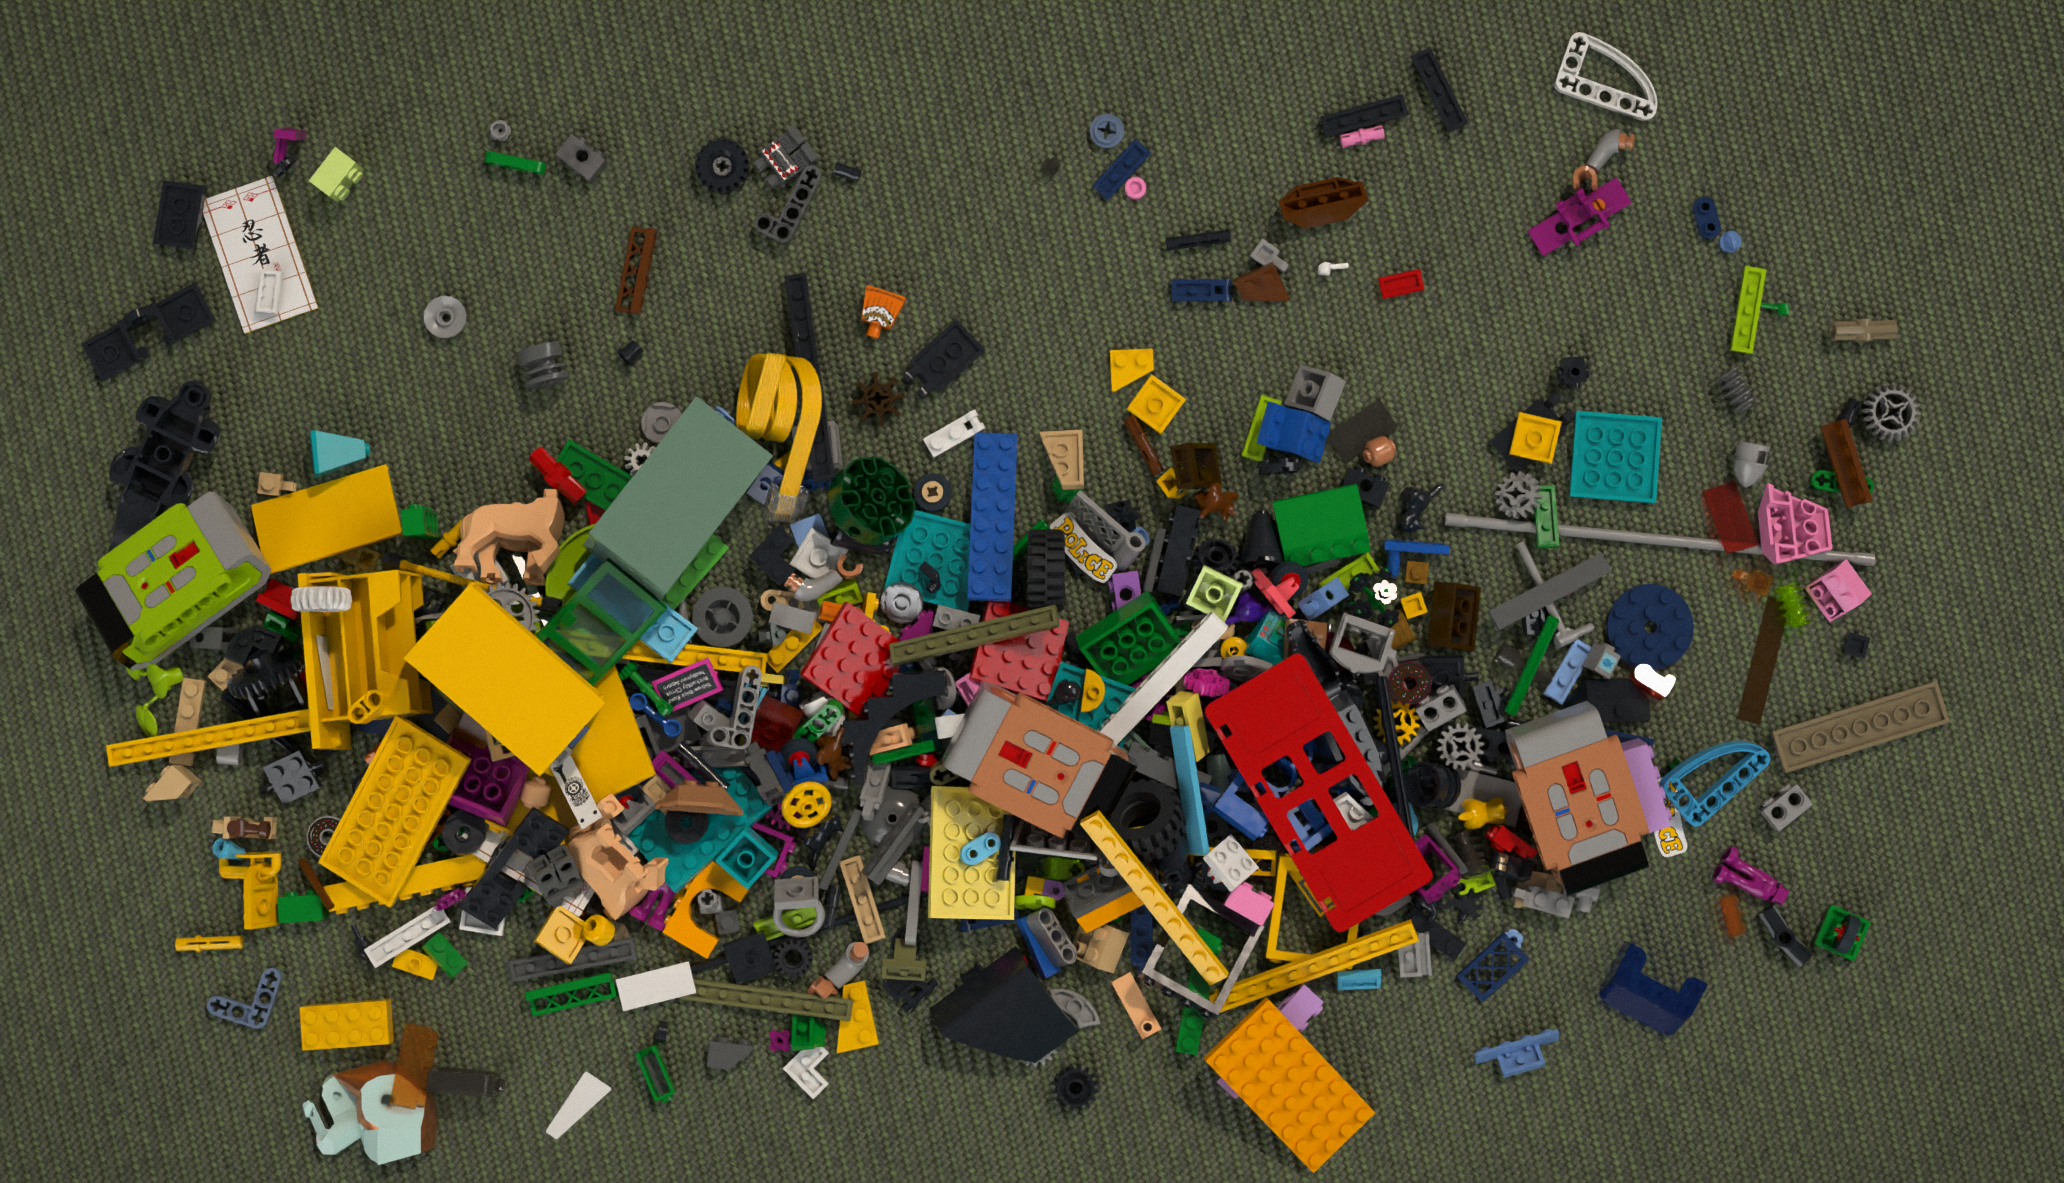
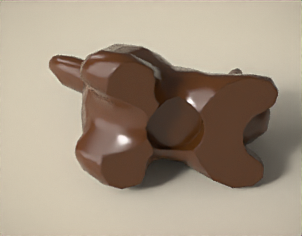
M1213 483L1209 485L1208 492L1196 493L1193 500L1200 510V518L1205 517L1209 513L1217 512L1221 514L1224 521H1227L1230 515L1235 516V507L1232 501L1238 499V494L1236 492L1222 493L1221 484Z
M844 727L837 730L836 736L831 734L821 735L815 741V745L819 750L816 754L817 762L821 766L827 763V769L833 779L838 778V771H844L848 767L853 766V763L850 762L852 759L850 754H843L841 749Z

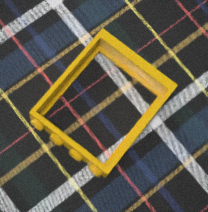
M1279 852L1272 900L1275 904L1271 909L1265 949L1266 958L1275 963H1282V960L1293 962L1311 955L1276 950L1287 870L1299 872L1290 855ZM1358 924L1349 928L1347 942L1357 938ZM1352 966L1346 967L1338 971H1346V969H1352Z

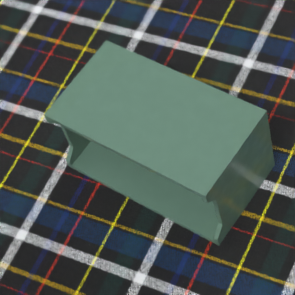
M696 396L588 533V539L582 546L603 562L609 558L661 601L773 455Z

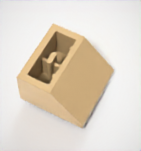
M168 765L160 773L161 778L158 782H153L146 789L147 795L143 799L154 801L188 798L202 781L184 765Z
M1107 923L1085 933L1079 925L1072 943L1077 952V959L1097 969L1114 974L1129 933Z

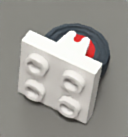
M1230 834L1203 857L1204 861L1201 870L1205 880L1213 888L1223 891L1229 889L1231 892L1259 867Z

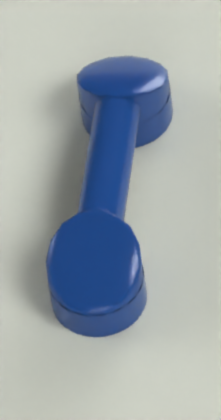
M635 693L631 696L630 706L633 710L637 712L643 711L664 728V732L668 737H676L680 734L681 725L677 720H667L647 704V699L643 694Z

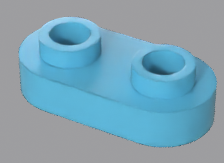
M985 832L967 842L960 849L961 861L968 865H975L996 853L1001 845L999 836L993 832ZM989 839L993 840V845L991 847L988 846ZM971 850H974L975 856L973 858H971L969 855Z

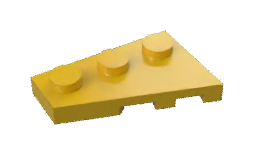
M865 980L845 984L843 986L842 998L853 999L851 1021L840 1020L837 1054L879 1044Z

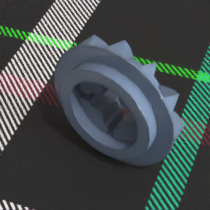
M1112 114L1099 115L1090 126V137L1096 145L1102 148L1116 146L1124 135V127L1121 120ZM1110 123V130L1113 131V134H1109L1105 140L1104 133L1098 129H1105L1107 124Z

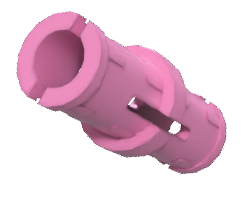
M1382 125L1367 129L1359 128L1358 131L1341 134L1340 142L1342 148L1358 144L1366 145V142L1384 139V130Z

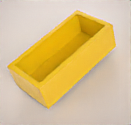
M391 999L311 1004L299 1007L302 1051L385 1045L394 1042Z

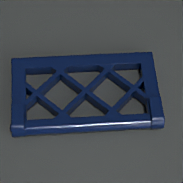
M1502 932L1456 976L1483 1003L1527 963L1530 958L1506 933ZM1502 941L1507 945V951H1494V948ZM1488 954H1492V965H1478ZM1494 954H1507V966L1494 965ZM1509 954H1516L1520 958L1513 966H1509ZM1473 968H1476V980H1469L1465 975ZM1478 968L1492 969V980H1478ZM1494 969H1507L1498 980H1494ZM1478 983L1491 984L1484 993L1478 989Z

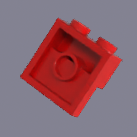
M1496 824L1495 826H1490L1484 835L1491 841L1489 845L1498 852H1511L1512 850L1521 858H1533L1538 852L1503 825Z

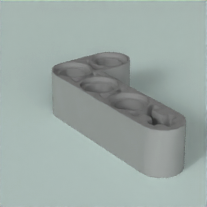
M748 666L739 672L730 726L710 728L706 734V739L710 745L732 750H742L749 746L762 673L758 667ZM751 672V675H754V679L750 681L749 677L746 676V673ZM749 684V686H753V688H751V687H745V688H744L743 686ZM744 691L751 695L749 703H745L742 700ZM740 713H744L747 716V722L744 725L738 721ZM716 730L722 733V740L720 742H716L713 738ZM737 734H740L744 739L741 746L736 745L734 742Z

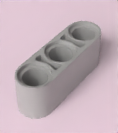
M1043 908L1029 913L1026 919L1027 925L1050 963L1058 968L1074 963L1077 959L1076 949L1053 912L1048 908Z

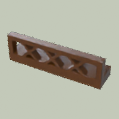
M631 228L615 311L641 316L658 234L656 229ZM636 233L646 234L644 244L638 248L634 242ZM639 252L641 255L640 264L634 269L630 260L633 255ZM635 273L637 276L635 287L629 289L626 279ZM631 294L633 297L631 309L621 307L622 299Z
M1847 419L1819 426L1845 508L1872 502L1873 499Z

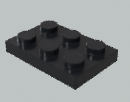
M163 180L153 244L197 250L207 190L206 186Z

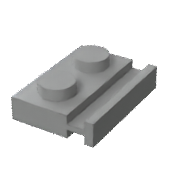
M1417 932L1419 942L1398 949L1400 978L1419 977L1422 975L1432 976L1429 932Z

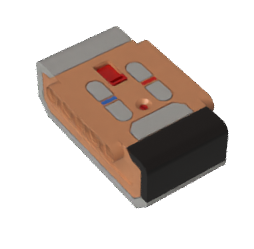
M985 681L981 682L942 757L943 766L946 769L971 781L968 791L973 795L1058 837L1063 838L1068 829L1092 842L1094 841L1080 825L1081 820L1099 810L1109 822L1138 767L1136 758L1128 755V752L1123 748L1113 744L1114 740L1027 695L1022 693L1015 695L995 684Z
M1585 701L1505 730L1507 744L1516 768L1515 771H1512L1513 778L1542 864L1546 871L1550 869L1558 888L1566 897L1649 867L1640 838L1649 834V828L1621 743L1616 734L1607 737L1599 712L1592 704Z

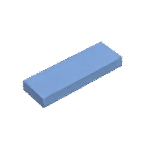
M1578 639L1572 642L1543 692L1545 696L1561 705L1563 704L1584 668L1582 664L1591 649L1589 645Z

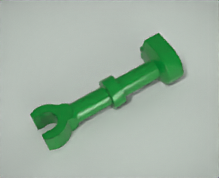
M634 662L628 663L618 674L622 680L631 678L641 689L640 692L643 695L646 694L655 703L658 711L663 716L669 715L674 710L673 706L662 699L652 689V684L650 682L647 683L636 672L638 666Z

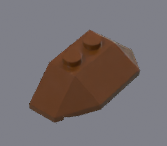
M1335 177L1295 186L1284 198L1279 200V205L1284 220L1307 229L1348 220L1368 201L1363 182H1354L1349 179Z

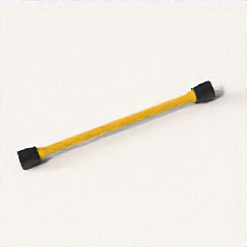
M386 552L382 561L383 569L390 571L408 570L466 587L473 581L481 589L489 592L488 585L490 584L412 564L405 560V557L394 553ZM532 596L529 600L530 602H537L535 606L540 608V611L555 615L563 606L562 599L550 596Z

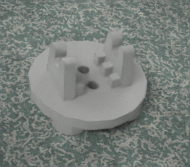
M935 667L931 670H946L947 678L946 695L932 697L935 710L950 708L955 700L959 699L958 696H961L959 690H956L953 673L944 667Z

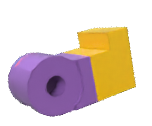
M1027 876L1024 895H1034L1036 893L1047 895L1056 900L1064 897L1065 892L1060 881Z

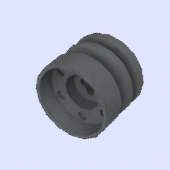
M559 341L534 345L516 353L519 366L523 368L530 367L531 369L522 375L524 379L533 378L524 383L526 389L548 388L570 378L569 372H558L567 367L566 363L555 362L564 356Z

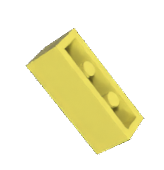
M1179 691L1166 701L1171 726H1190L1195 762H1198L1210 752L1198 692Z

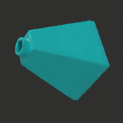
M317 430L310 431L314 478L366 459V456H370L369 443H365L364 440Z

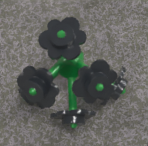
M1380 568L1379 571L1373 570L1375 576L1381 577V582L1373 586L1375 593H1372L1366 587L1369 584L1370 574H1363L1361 572L1355 575L1349 582L1351 585L1349 590L1359 593L1363 589L1369 597L1368 600L1364 601L1362 599L1350 601V593L1348 592L1349 595L1341 603L1344 606V610H1348L1350 615L1352 612L1354 613L1353 616L1367 621L1373 616V612L1370 609L1380 610L1381 614L1377 616L1378 624L1391 629L1399 621V611L1396 609L1392 611L1390 609L1385 610L1384 608L1391 600L1397 598L1395 593L1397 587L1393 583L1389 584L1386 580L1395 581L1396 576L1392 575V571L1387 568Z

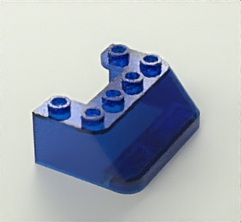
M1625 941L1599 990L1600 999L1609 1006L1664 1035L1670 1036L1675 1034L1693 1014L1708 984L1698 978L1690 977L1684 981L1679 992L1672 990L1641 973L1647 960L1646 953L1642 948Z

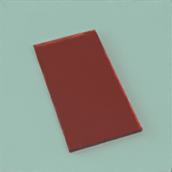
M1735 481L1702 491L1726 555L1759 545Z

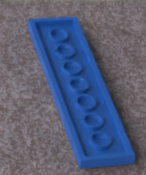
M976 433L974 437L968 600L1011 602L1018 434Z

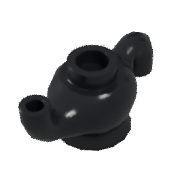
M1426 884L1422 886L1425 891L1429 889ZM1416 890L1411 892L1413 896L1411 902L1418 910L1421 908L1429 912L1428 922L1430 924L1434 923L1438 914L1435 901L1428 904Z

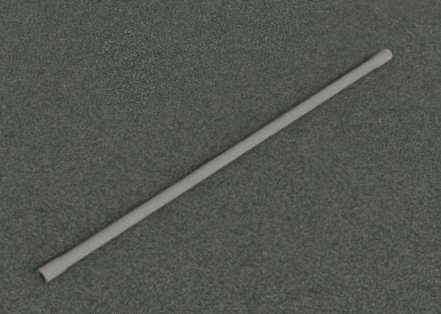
M1455 513L1445 514V526H1467L1536 533L1535 522L1475 517ZM1558 525V532L1561 536L1764 555L1761 544ZM1826 551L1800 558L1842 562L1847 559L1849 563L1854 565L1872 567L1875 564V554L1861 552Z

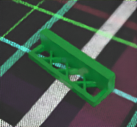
M612 971L525 992L526 1001L530 1002L533 1017L618 997ZM609 982L612 994L602 995L596 991L600 984ZM581 988H587L591 991L590 996L586 1000H581L575 995ZM564 992L570 996L567 1004L561 1005L554 1001L559 993ZM594 993L599 996V997L592 998V996H593ZM543 997L550 1001L546 1009L537 1011L534 999ZM573 998L578 1001L571 1003ZM552 1003L556 1005V1007L549 1008Z

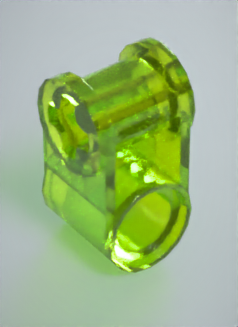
M1045 857L1044 879L1070 880L1076 877L1074 872L1070 871V868L1077 864V867L1081 868V872L1077 873L1079 875L1086 871L1085 864L1075 859Z

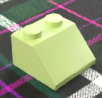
M1204 565L1186 604L1206 614L1213 611L1225 622L1243 584Z

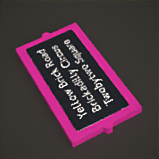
M709 657L652 681L656 693L673 706V711L723 690L717 677L718 672L714 670Z

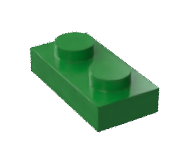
M440 932L422 947L450 979L468 965V962Z

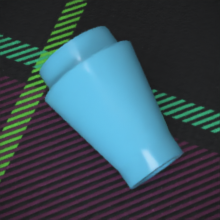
M219 838L213 844V853L218 858L243 859L235 858V854L245 853V849L231 840Z

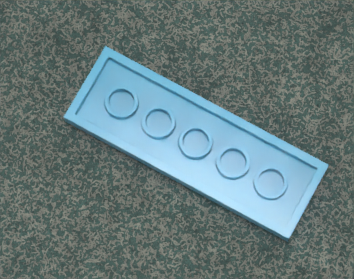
M591 553L567 585L577 591L601 566L603 561ZM607 573L587 594L591 600L632 633L654 611V609L610 573ZM666 605L668 609L639 640L669 663H672L698 628Z

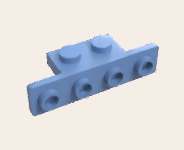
M1546 1029L1535 1036L1525 1035L1518 1041H1505L1497 1047L1481 1048L1475 1053V1062L1479 1064L1497 1059L1503 1078L1545 1066V1061L1539 1046L1558 1041L1559 1031L1558 1029Z

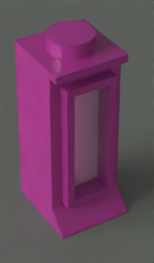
M661 750L652 761L655 772L672 788L678 783H684V780H696L697 784H701L664 750Z

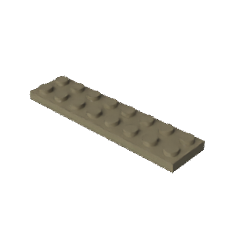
M1933 681L1771 731L1783 772L1787 773L1949 723L1950 720L1938 682Z

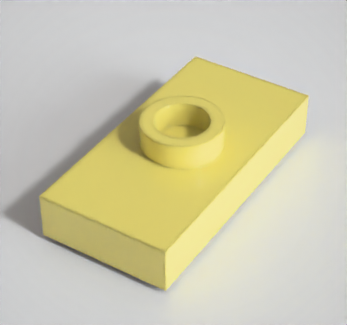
M751 672L746 673L749 681L754 679V675H751ZM762 673L760 686L768 687L769 683L785 684V677L783 675Z

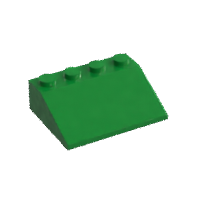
M1357 483L1272 501L1284 562L1293 561L1301 566L1371 552Z
M1148 590L1075 636L1079 649L1100 676L1126 685L1156 668L1182 641Z

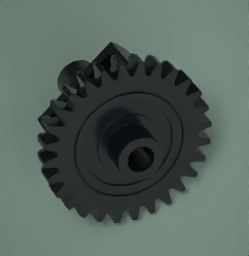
M290 647L287 650L283 648L279 652L277 650L274 656L271 655L269 649L257 651L249 657L250 665H246L243 667L244 669L237 670V673L232 674V677L228 679L227 687L231 695L239 699L248 698L258 718L309 709L307 687L300 674L305 669V657L302 648ZM284 679H288L299 703L270 712L264 701L268 698V688L273 686L274 689H277V683L285 685Z

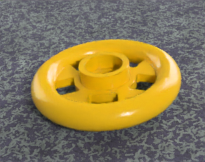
M808 781L797 784L783 798L781 805L782 815L794 827L808 828L815 826L828 815L832 804L831 795L826 787L817 782ZM806 790H813L812 795L804 794ZM822 797L823 803L818 805L816 799ZM793 798H798L795 806L790 805ZM796 811L802 815L799 819L793 816ZM814 811H817L818 814H816L814 817H808V815L812 814Z

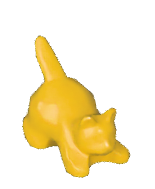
M1496 797L1486 802L1468 798L1462 802L1464 812L1458 816V819L1465 821L1464 827L1468 830L1478 829L1486 823L1504 824L1508 808L1503 805L1504 799L1502 797Z

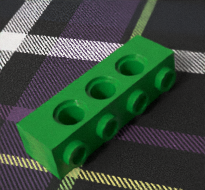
M420 504L407 505V509L401 510L403 536L416 540L440 538L438 513L432 511V508L420 506Z

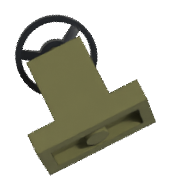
M906 928L898 930L893 935L891 941L894 959H883L882 979L925 981L926 961H916V955L922 945L920 935L917 933L916 946L905 945V937L901 938L897 934L906 930ZM919 939V948L917 950V940Z

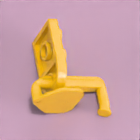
M257 851L235 854V858H250V866L229 865V859L219 858V874L221 877L244 879V929L252 930L277 926V873L281 869V853ZM271 857V864L264 862V858Z

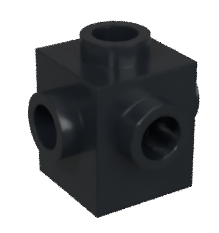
M1584 356L1568 357L1559 360L1560 368H1557L1558 381H1561L1562 386L1568 385V389L1581 388V384L1587 382L1586 378H1589L1588 365L1585 366Z
M1130 500L1105 504L1106 513L1127 531L1136 529L1135 520H1139L1137 508H1132Z

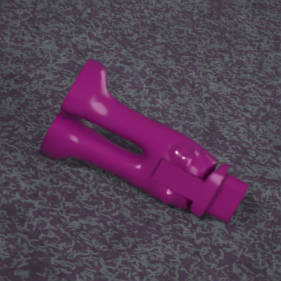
M1732 845L1729 846L1722 855L1720 862L1748 875L1750 880L1739 876L1726 866L1718 864L1714 870L1712 881L1718 884L1724 881L1729 882L1757 898L1767 900L1769 903L1775 902L1782 906L1789 894V890L1783 888L1782 883H1778L1766 872L1741 860L1738 857V849Z
M666 882L655 891L649 890L642 903L632 907L628 914L646 922L659 893L662 892L663 895L659 904L649 917L647 924L660 931H664L666 927L664 923L665 914L676 894Z

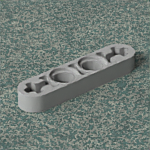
M912 861L905 945L916 946L923 861Z

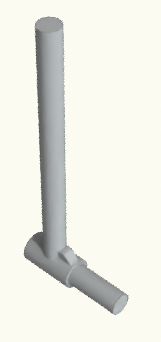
M1522 541L1516 544L1535 586L1544 583L1525 542ZM1552 602L1545 606L1549 615L1559 619L1556 628L1557 633H1555L1553 638L1557 648L1570 644L1579 637L1594 631V626L1591 623L1575 630L1565 629L1554 603Z

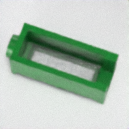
M656 1043L636 1052L635 1056L654 1101L661 1100V1103L673 1099L672 1094H675L677 1089L673 1084L658 1044Z

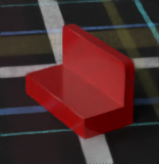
M274 579L270 580L264 594L259 593L256 599L257 602L293 620L299 621L301 617V611L292 609L291 596L294 589Z

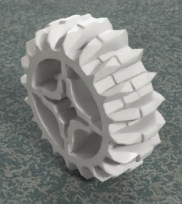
M329 586L299 587L292 590L291 603L292 609L301 612L347 611L351 608L352 596L351 590L348 588Z

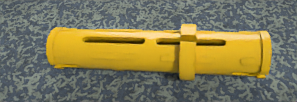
M196 935L193 938H176L175 947L177 952L243 949V936L202 937L201 935ZM214 942H229V943L213 944ZM191 943H206V944L190 945Z

